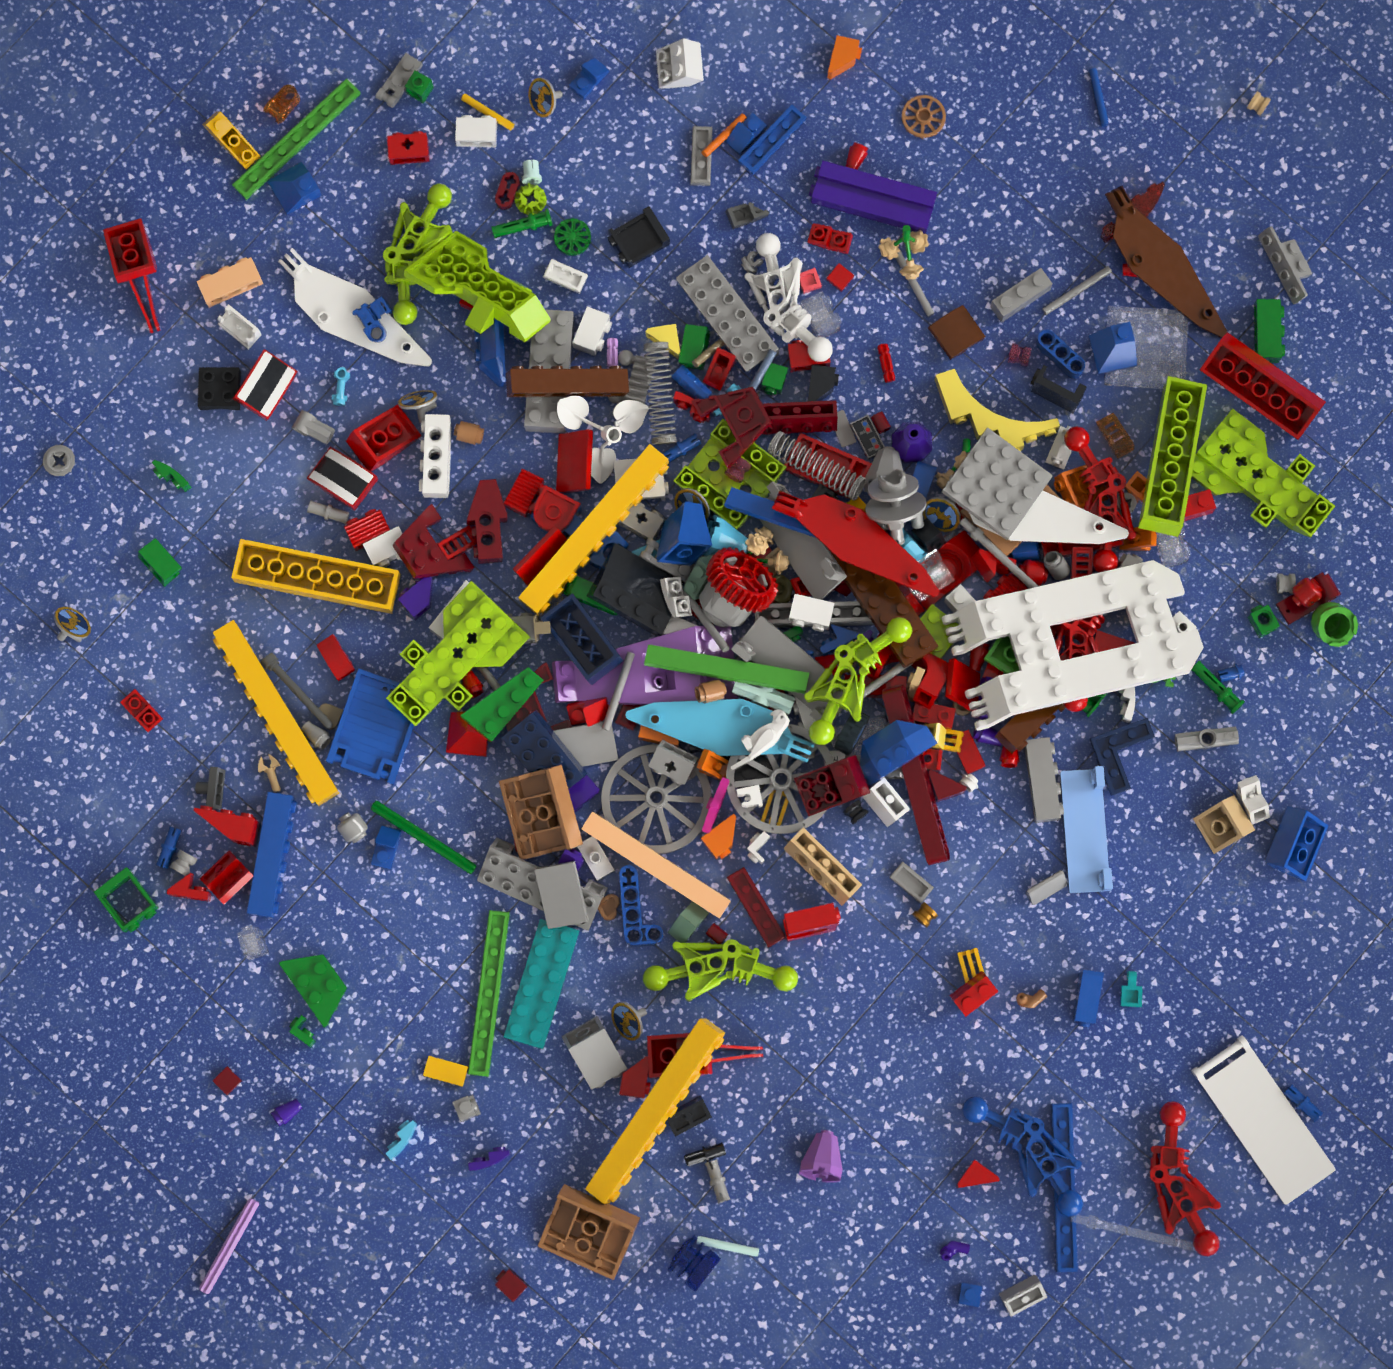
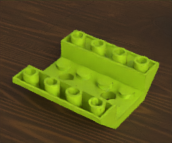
M722 419L711 432L707 443L688 467L684 466L673 482L682 489L691 488L698 491L707 500L712 512L738 530L751 516L724 507L731 488L740 490L742 486L747 485L752 490L751 494L766 498L770 493L767 486L771 482H778L786 466L756 443H753L733 466L728 469L718 451L736 442V439L727 422ZM710 462H717L720 466L719 469L711 471L708 468Z

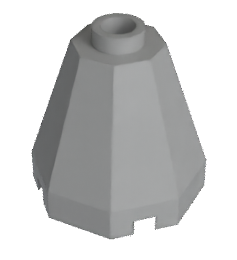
M886 446L878 450L865 477V492L868 493L869 484L878 478V475H887L895 469L903 471L899 452L893 447Z

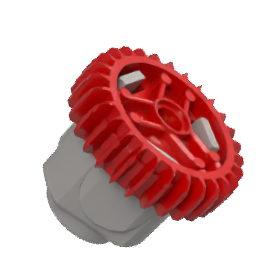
M731 547L718 550L706 567L708 582L699 595L702 611L713 624L719 627L741 626L752 612L756 613L757 611L766 610L774 601L778 592L776 578H773V573L768 571L769 568L765 567L763 562H759L757 557L753 558L750 553L746 554L744 550L738 551L737 548L732 549Z

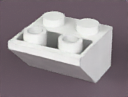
M683 38L656 50L659 88L689 87L703 81L700 43Z

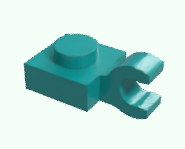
M1127 971V986L1121 985L1120 1006L1142 1007L1143 986H1136L1137 972Z

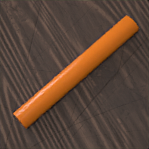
M741 113L701 152L702 155L708 157L729 137L739 121L743 123L747 117Z

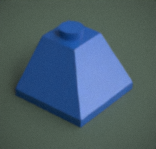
M302 162L267 181L287 215L322 196L317 184Z
M1131 322L1112 325L1088 336L1098 374L1137 366L1136 345Z

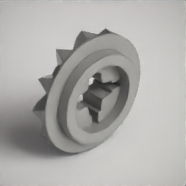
M64 445L50 447L43 456L45 470L55 477L65 476L67 473L72 472V468L75 465V455L70 448ZM53 456L58 458L64 457L63 462L65 466L60 464L56 466L57 462Z

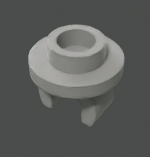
M751 251L747 257L744 256L741 259L742 267L749 273H756L758 271L757 267L763 264L762 259L754 262V257L758 254L755 251Z

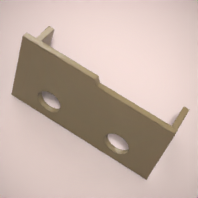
M535 614L533 623L535 642L540 640V634H550L551 628L550 621H539L538 615Z

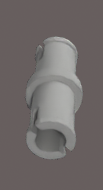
M312 500L307 510L308 513L322 516L325 520L331 519L344 524L347 523L350 512L334 508L331 504L327 506Z
M718 1160L705 1163L711 1180L709 1183L710 1186H713L718 1204L730 1200L724 1183L726 1179L722 1177Z

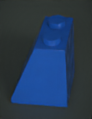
M691 501L684 502L664 521L656 558L657 562L691 566L712 546L702 504Z

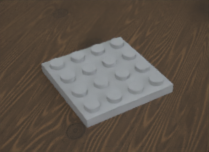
M987 428L941 492L1004 539L1008 540L1053 475L991 429Z

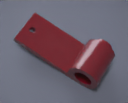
M1322 572L1313 577L1320 584L1323 591H1321L1322 598L1311 607L1306 608L1303 605L1299 607L1292 599L1294 594L1275 604L1288 625L1313 612L1319 605L1330 602L1341 595L1329 573L1324 575Z

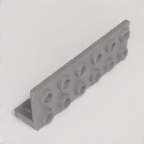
M708 255L676 277L677 282L730 352L736 356V360L746 372L761 363L770 349L777 352L775 357L779 355L777 345Z
M771 482L767 486L770 491V496L767 498L769 500L775 501L779 491L790 494L782 484ZM760 519L762 524L774 534L773 540L779 549L783 551V554L789 557L790 565L813 598L822 600L847 577L829 549L817 538Z
M763 616L756 620L741 641L735 643L731 649L745 662L752 660L757 664L808 672L809 679L806 693L809 692L825 670L821 664ZM833 674L829 677L826 683L833 679ZM789 691L812 710L811 717L815 720L821 719L828 704L827 702L814 701L808 703L803 693ZM836 691L833 694V698H841L843 692ZM839 707L835 718L838 716V714L842 711L843 708Z
M496 838L489 847L477 881L544 911L534 871L535 868L539 867L511 855L515 845ZM590 879L585 887L581 886L589 921L574 924L587 931L590 929L600 902L608 887Z

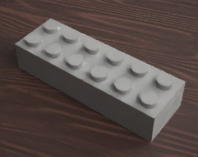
M545 310L550 317V323L531 337L529 369L533 366H543V369H551L552 366H563V369H570L574 312ZM526 397L525 431L566 433V427L560 422L557 415V402L565 397Z

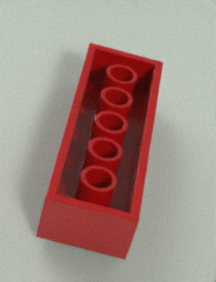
M1228 332L1222 337L1200 368L1201 372L1297 440H1299L1326 403V401Z

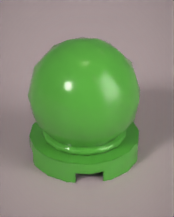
M1324 603L1319 605L1312 613L1311 626L1313 632L1330 646L1340 647L1347 645L1348 641L1357 634L1358 622L1356 616L1351 610L1339 603Z

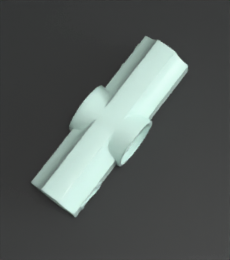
M735 682L732 693L752 700V703L765 708L779 709L788 715L795 701L793 696L776 691L774 688Z

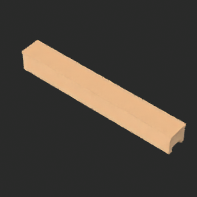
M595 812L590 814L581 828L719 919L731 902L730 899Z

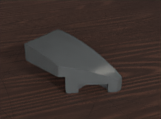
M749 202L748 205L742 204L728 208L726 214L732 229H736L767 217L769 211H763Z

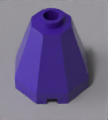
M903 422L891 435L892 447L899 452L900 460L903 463L922 462L932 452V433L920 422Z

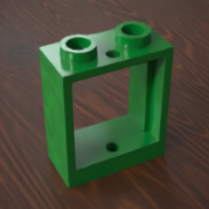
M128 867L94 891L122 931L126 933L128 931L131 933L139 928V923L145 918L146 920L152 918L159 908ZM128 880H131L150 906L128 923H125L106 897Z

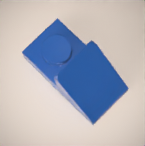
M596 58L582 64V71L569 84V88L583 100L610 72Z
M752 113L743 123L740 121L737 123L727 138L726 143L741 155L767 129V125Z
M830 624V630L835 640L829 638L821 643L822 646L819 647V652L821 656L829 655L835 652L836 648L840 645H846L851 641L854 642L857 639L858 633Z
M381 826L375 840L376 846L371 865L388 870L392 869L402 830Z

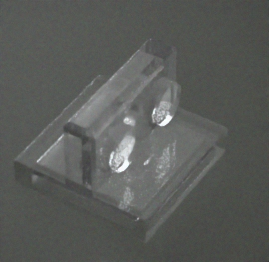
M936 549L918 561L926 569L939 590L955 581L954 576L946 567ZM909 588L911 593L916 595L920 601L929 597L927 594Z

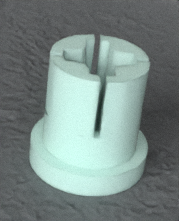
M524 161L522 183L525 185L528 183L533 185L541 183L542 176L539 174L538 161Z

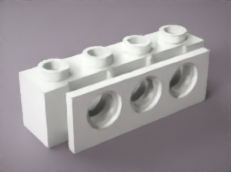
M425 414V420L421 422V432L425 433L424 440H421L420 445L421 452H424V460H420V472H423V479L419 480V491H422L424 498H448L452 429L450 415ZM434 435H440L438 440L431 439ZM433 455H440L437 460H431ZM433 474L439 475L436 480L430 479Z

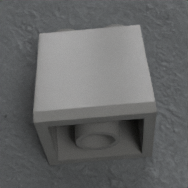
M598 1016L561 1036L591 1090L604 1086L606 1081L621 1076L627 1070Z

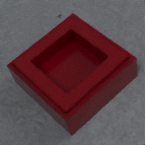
M227 1066L213 1082L228 1096L242 1080Z

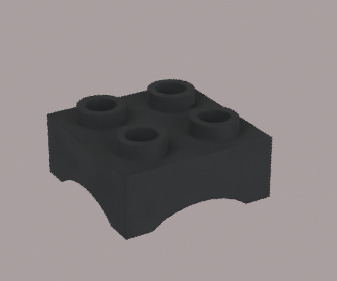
M199 367L198 407L200 410H240V403L232 399L240 387L241 370L239 367Z

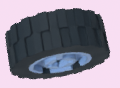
M861 712V720L856 722L850 715L838 736L834 749L849 756L859 741L870 716Z

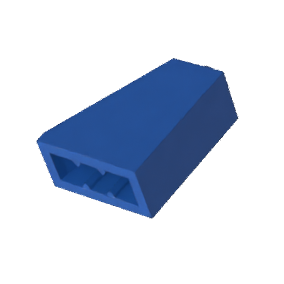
M1089 970L1079 972L1073 1022L1078 1023V1027L1090 1028V1025L1096 1023L1104 976L1103 972Z

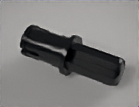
M723 1142L706 1148L703 1146L701 1150L685 1154V1163L687 1166L725 1156V1147Z

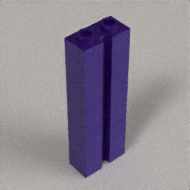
M823 160L821 167L817 166L814 175L817 178V182L815 185H811L809 196H812V204L902 229L904 225H909L910 231L917 232L922 230L923 234H926L937 192Z

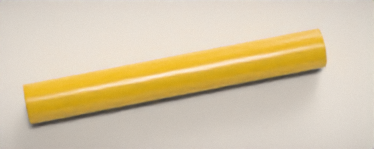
M466 93L462 96L461 100L484 115L496 118V122L511 131L514 128V123Z

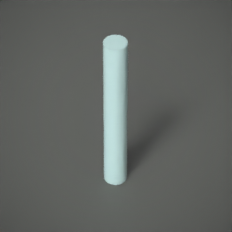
M698 1236L697 1244L756 1257L759 1254V1248Z

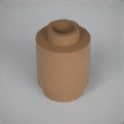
M465 421L456 424L454 429V436H457L456 440L473 445L476 443L481 444L484 428Z
M719 679L700 683L699 686L695 687L697 701L704 704L722 700L727 693L725 684L721 683Z

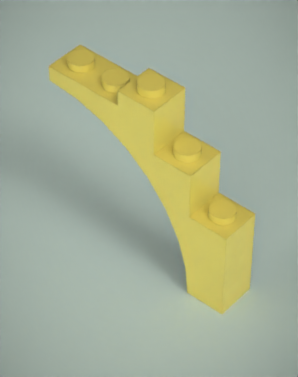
M955 369L935 376V383L950 424L956 423V425L965 423L969 418L977 440L989 428L1021 452L1025 446L1024 441L1031 443L1036 441L1039 436H1052L1056 434L1060 427L1057 418L1041 422H1024L995 414L982 406L969 394L961 383Z

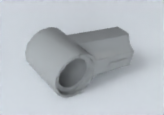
M301 410L292 426V429L304 436H310L326 445L331 441L335 432L334 428L318 421L315 416L304 410Z

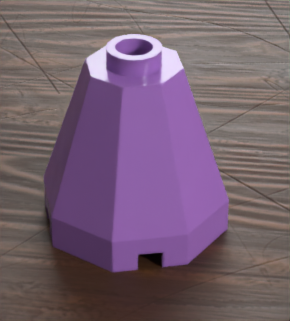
M822 1130L821 1133H816L801 1162L799 1175L810 1180H816V1177L822 1178L821 1182H840L843 1169L838 1138L833 1135L832 1131Z

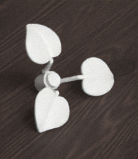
M568 396L559 399L557 402V415L560 422L566 428L576 430L580 428L583 421L601 430V437L606 442L601 445L600 449L592 448L591 476L597 483L602 484L612 473L614 460H616L614 450L605 447L610 446L611 443L618 442L622 436L621 431L625 433L636 432L644 421L649 410L648 406L635 400L621 401L613 409V416L616 419L614 426L606 425L602 427L585 419L589 413V405L584 398Z

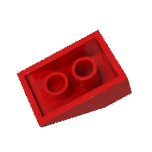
M397 404L354 429L346 442L366 469L372 472L421 438L422 435Z

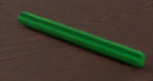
M375 801L372 804L371 810L467 873L472 874L476 869V864L379 801Z

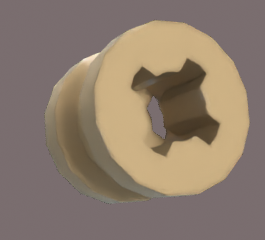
M1257 91L1247 109L1255 110L1257 115L1261 116L1271 99L1268 97L1264 98Z

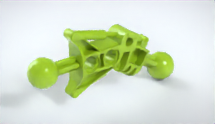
M435 184L428 190L427 200L429 203L421 217L414 215L407 203L402 202L400 204V212L392 235V244L383 252L385 273H387L384 280L388 285L398 286V302L393 307V318L396 322L403 325L413 323L418 313L417 307L410 301V285H415L416 283L404 276V270L453 232L450 225L438 226L431 223L437 211L451 203L452 192L444 184ZM403 226H405V233L396 247L397 240L400 239ZM418 227H424L421 233L415 232ZM408 244H414L412 249H405Z
M902 617L892 619L887 625L886 632L872 642H869L863 634H858L857 640L854 642L851 641L846 645H840L836 648L834 653L836 659L828 669L824 670L809 692L804 694V698L808 703L814 701L828 703L821 719L814 721L809 728V737L812 742L818 745H825L831 742L835 734L832 723L839 707L848 711L854 721L858 722L861 720L865 690L864 678L870 673L868 668L876 669L875 663L882 665L877 654L881 649L892 642L902 643L910 638L912 626L907 619ZM854 661L861 667L860 670H859V673H860V680H859V682H858V675H857L856 671L854 670V668L852 667ZM837 664H839L833 679L826 683V681L832 675V670L835 668ZM848 672L851 674L848 680L841 679L843 673ZM836 691L843 692L842 697L839 699L833 698V694Z
M733 939L727 940L724 944L680 943L675 941L672 945L673 950L681 955L685 965L670 969L653 965L648 967L643 974L644 985L652 991L664 989L668 981L688 977L689 988L685 994V1000L688 1002L720 985V982L726 979L734 981L736 977H739V983L744 979L747 986L753 974L772 980L774 986L780 991H790L798 983V974L794 968L783 965L775 969L758 963L760 953L758 948L749 949L748 946L742 945ZM734 948L735 951L731 953L728 949ZM711 949H722V951L707 955H702L696 952L711 951ZM713 959H719L722 964L719 968H713L710 962ZM728 960L734 961L733 971H727L725 975L721 976L726 969ZM693 964H699L702 969L698 973H693L690 967Z

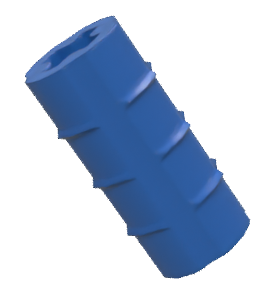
M684 365L678 368L672 375V379L678 383V386H681L693 399L709 398L712 395V392Z

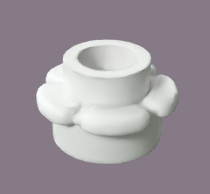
M972 774L962 775L963 778L959 783L966 786L968 792L978 789V780Z

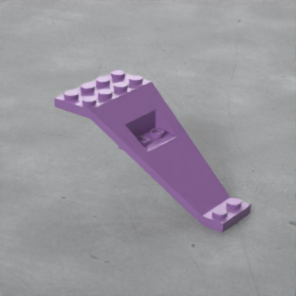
M693 626L617 648L616 651L623 660H625L627 652L635 654L619 704L648 705L654 702L697 701L695 687L699 686L700 683L717 680L718 678L644 666L648 644L734 659V653L731 650L733 647L731 627L714 626L730 647L727 652H723L704 626ZM573 661L552 662L555 703L580 702L607 697L608 704H610L624 661L593 685L585 679ZM719 679L726 686L727 693L724 695V699H738V695L732 693L735 681Z

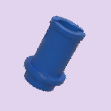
M1237 664L1234 667L1217 671L1221 683L1236 678L1240 680L1241 677L1245 676L1242 665Z

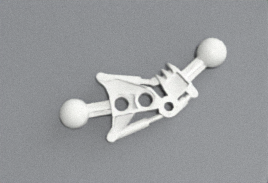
M764 233L757 239L756 249L759 255L765 257L768 272L759 275L745 274V279L748 281L760 307L765 312L763 320L773 331L782 336V340L785 343H789L794 338H799L808 346V354L812 360L817 362L826 361L833 353L831 342L825 337H815L806 329L811 322V314L807 313L805 309H802L801 305L797 304L802 261L798 258H793L787 266L779 268L776 255L780 251V240L775 234ZM779 279L778 284L773 286L774 281ZM761 290H763L764 292L767 293V297H768V301H769V306H770V309H769V310H768V308H767V306H766V305H767V302H766V300H765V298H764L763 293H762ZM783 297L782 302L777 304L778 299Z

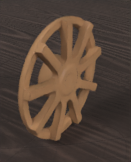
M918 95L911 98L905 104L901 118L908 133L923 139L937 135L941 131L946 121V112L942 103L936 98L929 95ZM921 98L930 99L927 107L922 106ZM914 100L918 102V110L910 105ZM934 101L940 107L936 110L931 111L930 107L932 105V102ZM908 108L914 112L915 116H905L906 109ZM942 111V119L932 117V115ZM906 120H916V122L909 127ZM933 121L941 124L935 130L930 122ZM918 124H921V133L913 131ZM925 125H928L932 131L931 133L924 134Z

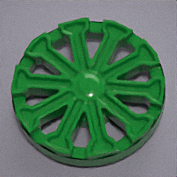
M575 218L566 219L556 227L554 242L562 253L570 256L579 255L589 247L591 232L587 224L582 220ZM568 223H572L571 229L567 225ZM576 223L580 224L575 230ZM579 242L585 244V246L581 247ZM574 246L577 247V249H578L577 251H574V250H573V247H574Z

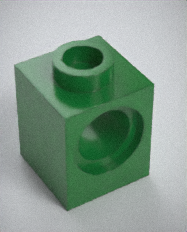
M414 70L405 85L406 94L423 104L434 88L432 79Z
M774 363L770 364L762 382V390H765L766 394L772 396L776 394L781 395L788 367Z
M1262 605L1256 606L1251 609L1252 613L1247 617L1258 638L1280 627L1269 605L1264 607ZM1258 616H1265L1268 621L1267 624H1261L1258 621Z

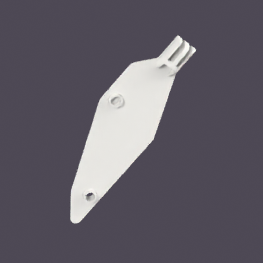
M293 248L290 251L301 264L298 266L287 253L284 257L295 267L294 271L282 259L278 261L294 278L295 302L323 331L400 363L430 366L432 364V359L390 314L384 313L381 319H377L380 320L386 329L387 334L384 341L376 343L369 340L363 331L365 326L357 315H353V311L360 309L364 303L371 304L376 300L366 289L308 265ZM374 328L371 333L374 339L380 338L382 335L381 329ZM409 344L410 349L405 351L404 346Z
M1042 491L1008 540L1102 544L1125 539L1128 537L1129 532L1125 528ZM970 514L974 524L999 535ZM1101 525L1103 529L1097 530L1096 526Z

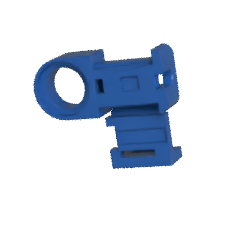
M381 296L371 304L364 303L360 309H355L353 315H357L365 326L363 331L369 340L376 343L384 341L387 334L386 329L380 320L377 319H381L384 313H392L393 310L386 299ZM374 328H380L382 331V335L378 339L372 337L371 333Z

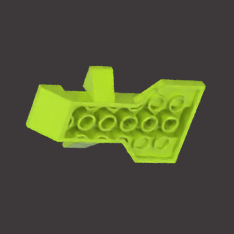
M458 231L452 233L404 270L406 278L431 293L455 294L473 305L474 307L465 321V325L480 334L494 324L495 318L509 327L511 335L526 342L550 323V317L537 296L532 293V290L489 268L487 248Z
M1233 408L1195 455L1191 478L1206 490L1210 489L1214 496L1227 493H1244L1258 504L1250 517L1265 528L1276 518L1289 529L1311 538L1335 508V505L1321 494L1317 495L1302 483L1315 467L1314 464L1299 454L1287 470H1284L1268 457L1265 433ZM1220 447H1221V448H1227V449H1228L1227 452H1229V454H1228V453H1224V455H1223V454L1221 453V450H1222V449H1220ZM1236 460H1243L1244 465H1241L1240 467L1237 466ZM1252 472H1258L1260 474L1261 479L1259 477L1254 479L1252 477L1254 475Z
M470 581L443 610L444 639L430 653L415 640L400 653L415 669L386 699L415 726L444 698L459 711L473 697L460 683L473 667L504 666L530 638L473 581ZM484 618H485L486 620H487L488 618L491 619V622H490L491 628L488 629V628L486 627V628L484 629V628L482 627V625H483L482 620H483ZM469 633H471L472 635L474 633L477 634V642L475 644L473 642L471 644L468 642ZM455 648L463 649V657L461 659L460 657H457V659L454 657Z

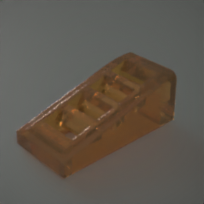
M1114 412L1096 422L1117 459L1134 450L1133 441ZM1114 422V425L1105 429L1104 426ZM1116 429L1119 430V431H1117V432H1115V433L1109 435V433H1111L1112 431H1114V430H1116ZM1120 436L1123 437V438L1119 439V440L1116 441V442L1113 441V440L1119 438Z

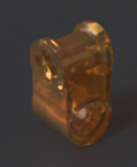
M284 85L265 105L263 111L271 114L278 124L282 123L299 104L300 96L296 88L292 85ZM288 93H294L292 99H285Z

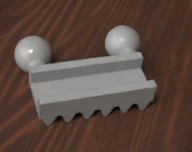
M623 350L618 354L619 363L623 366H628L632 363L633 369L629 379V393L624 397H608L612 403L617 404L624 400H635L645 404L648 394L647 387L650 386L646 381L652 379L647 377L646 374L653 372L645 370L646 367L651 366L645 364V361L650 358L638 355L633 356L629 350ZM656 360L649 361L648 363H656Z

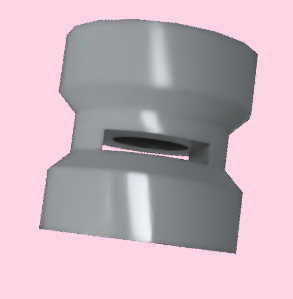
M179 850L177 853L178 860L176 859V861L172 862L170 868L186 876L190 873V865H195L198 859Z

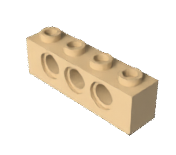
M804 827L783 848L842 906L862 886Z

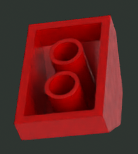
M142 219L103 229L117 283L129 280L146 319L149 331L154 333L150 317L134 280L143 276L153 321L157 331H161L148 279V274L157 272V265Z
M690 1033L647 1036L649 1078L661 1077ZM721 1044L718 1049L714 1050L756 1051L763 1050V1046L750 1047ZM748 1054L711 1059L707 1066H703L701 1068L699 1073H701L700 1076L712 1074V1063L714 1062L736 1060L743 1058H760L763 1057V1054Z

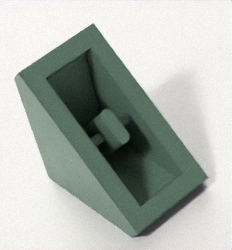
M692 901L679 915L667 933L678 942L686 943L709 913Z

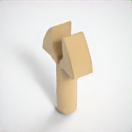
M268 754L271 760L270 768L264 765V760L260 757L258 772L264 771L267 773L273 792L278 793L281 789L275 769L281 765L272 755Z

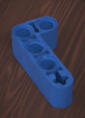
M625 865L619 872L625 941L628 945L634 947L659 944L663 940V930L658 925H642L638 873L634 866ZM627 870L634 874V876H631V884L636 883V886L629 885L623 887L624 884L628 885L627 878L623 876L627 873ZM629 890L636 893V897L632 901H628L624 897L625 893ZM629 911L637 912L638 917L635 921L627 920L626 915ZM653 929L660 932V937L657 940H652L648 937L649 932ZM632 931H636L640 935L639 939L635 942H631L628 939V934Z

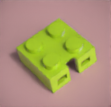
M932 604L920 620L939 646L931 654L942 659L954 644L949 643L948 637L952 635H946L945 630L949 627H956L959 624L954 622L944 625L941 618L946 614Z

